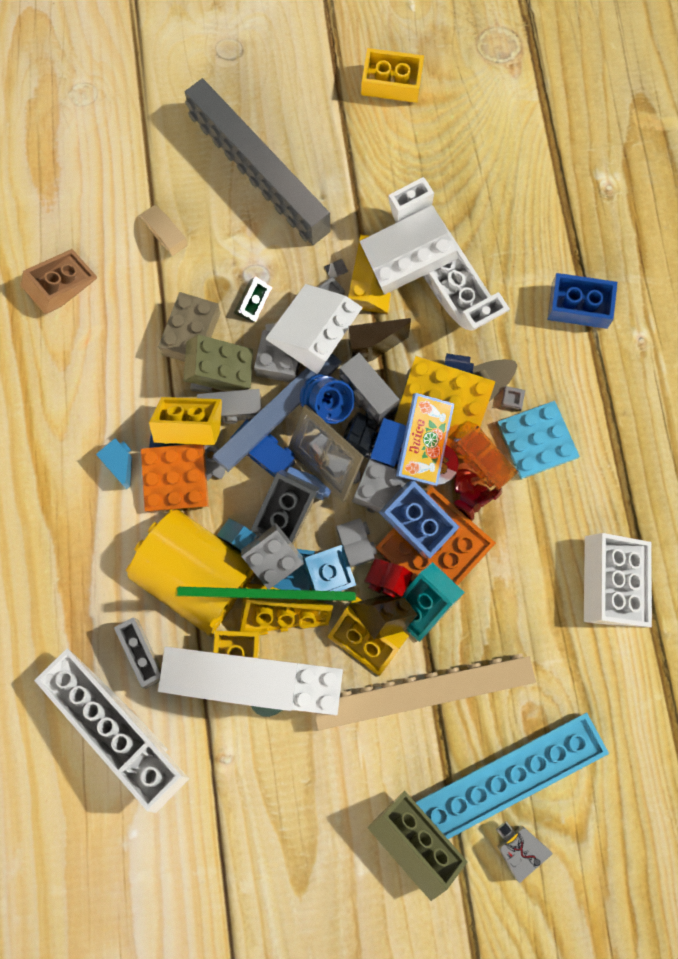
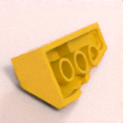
M246 583L245 588L267 589L265 585ZM243 598L239 631L259 632L260 635H266L268 631L281 629V632H286L288 628L299 626L305 629L329 625L333 605L317 600Z

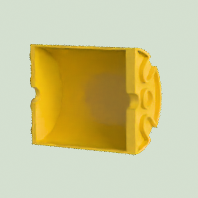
M171 509L158 524L154 522L150 526L148 536L136 545L134 549L136 554L126 568L127 576L132 582L212 637L238 598L175 596L176 588L178 586L245 588L246 583H250L256 574L241 557V553L180 510Z

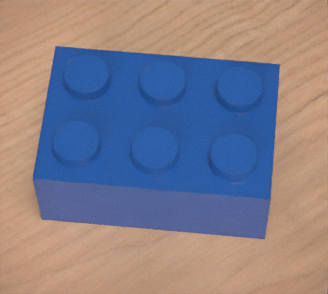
M556 273L551 285L547 320L608 329L614 320L618 282Z

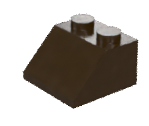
M379 596L354 602L350 605L374 640L406 631L417 615L410 603L403 597Z

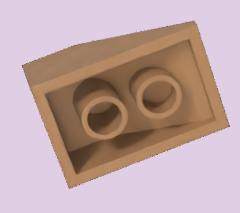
M71 249L24 270L20 286L46 315L65 305L93 283L97 276L77 253Z

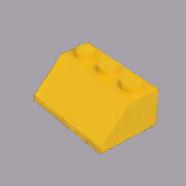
M161 397L149 421L154 443L215 445L220 433L222 400Z
M356 596V601H352L351 603L359 602L362 600ZM350 603L333 627L328 638L380 677L409 635L405 632H400L374 640L350 607Z

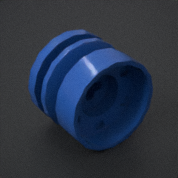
M326 374L311 376L305 381L300 392L301 406H309L328 424H337L344 421L354 408L355 398L351 387L345 382Z

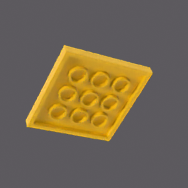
M415 356L394 422L407 426L414 393L453 403L454 408L446 445L454 450L458 458L469 461L496 381Z

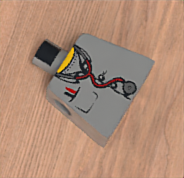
M505 821L496 829L504 839L498 844L497 848L513 877L519 883L553 854L523 826L513 830L508 822Z

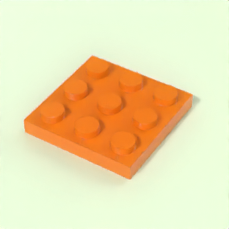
M189 444L141 449L145 512L209 507L205 445Z

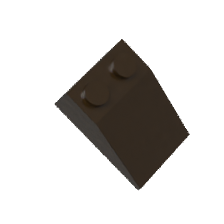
M411 318L348 326V343L351 358L360 353L367 362H370L409 337Z

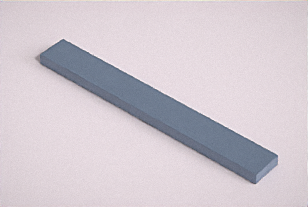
M331 354L318 374L330 376L341 365L342 361ZM309 368L301 372L213 455V459L229 472L301 404L300 392L302 386L311 376L317 374Z

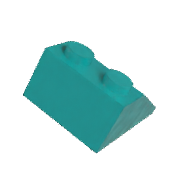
M433 562L418 574L402 596L417 613L406 630L419 642L465 593Z

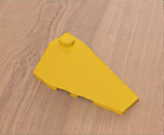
M360 235L348 298L363 307L362 311L388 314L391 293L389 292L384 295L360 244L361 240L369 236Z

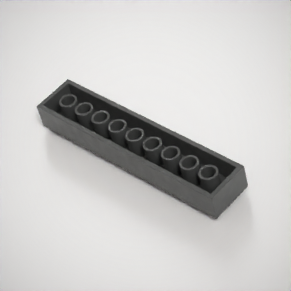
M203 78L184 91L186 96L185 103L189 108L188 115L192 121H197L200 124L204 134H209L212 137L214 144L218 148L221 147L226 157L237 164L238 170L243 175L246 174L249 177L251 184L255 188L258 187L264 198L274 204L276 211L280 215L284 214L289 225L292 228L296 227L300 236L305 242L309 241L313 246L331 232L330 212Z

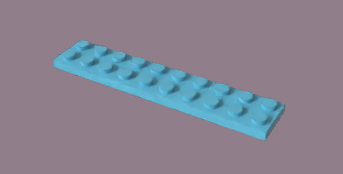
M583 713L423 797L415 803L445 837L450 839L608 755L609 752L588 713Z

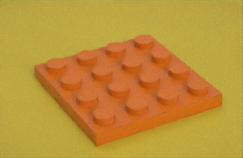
M431 487L426 493L459 526L457 531L431 558H423L394 528L375 548L390 563L398 564L413 573L410 579L411 582L433 562L456 585H459L496 542L435 488Z

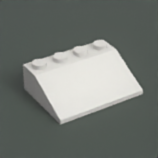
M433 205L360 241L384 295L458 259L457 250Z
M305 284L267 335L266 340L318 374L348 330V326H351L363 307L345 295Z
M606 533L585 536L584 622L652 627L651 542Z

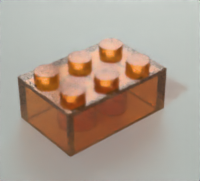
M466 420L448 437L452 442L449 444L457 454L459 453L465 457L463 459L465 464L470 469L478 472L476 476L484 485L486 484L490 488L493 486L499 490L518 473L477 424Z

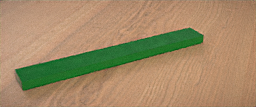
M178 586L175 590V596L356 601V593L348 591Z

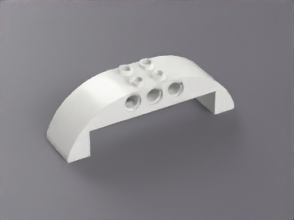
M424 177L388 195L395 223L432 205L434 192ZM444 224L457 250L458 259L423 277L452 319L464 329L472 331L508 312L510 308L499 292L492 296L490 295Z

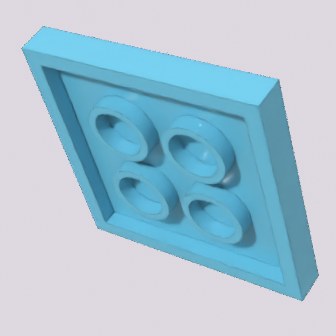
M555 401L497 422L520 480L580 457Z

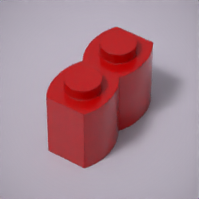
M375 558L364 582L369 585L368 589L380 594L383 591V594L391 598H395V595L402 597L413 573L398 564Z

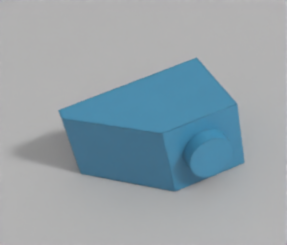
M115 438L96 455L120 483L128 489L130 487L133 461L129 454L131 449L124 441L119 443Z
M229 518L217 536L239 552H242L245 546L255 540L256 534Z

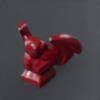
M459 469L454 476L456 478L455 492L461 494L460 500H456L454 506L471 521L474 520L475 513L481 507L492 500H496L502 494L500 486L495 487L491 491L484 485L476 484L474 486L472 482L479 481V478L471 470Z

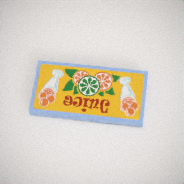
M418 393L413 394L396 477L431 486L438 485L454 408L453 403Z

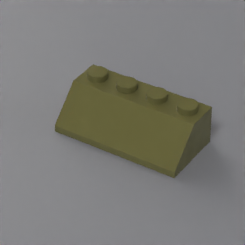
M406 791L402 792L368 826L370 832L430 901L448 890L467 864V860Z

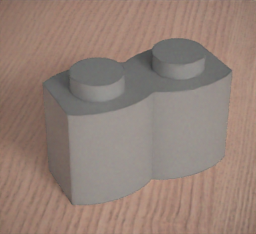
M361 518L336 526L350 568L375 559L374 555L377 554L374 543H369L367 538L370 531L366 522L362 523Z

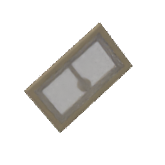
M304 405L288 449L342 502L346 501L364 456L309 406Z

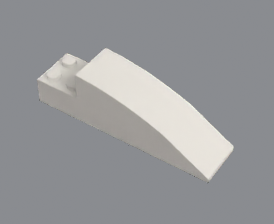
M165 647L158 692L287 711L298 710L338 715L343 669Z
M68 648L34 680L148 812L157 813L189 780L188 776L166 753L167 747Z

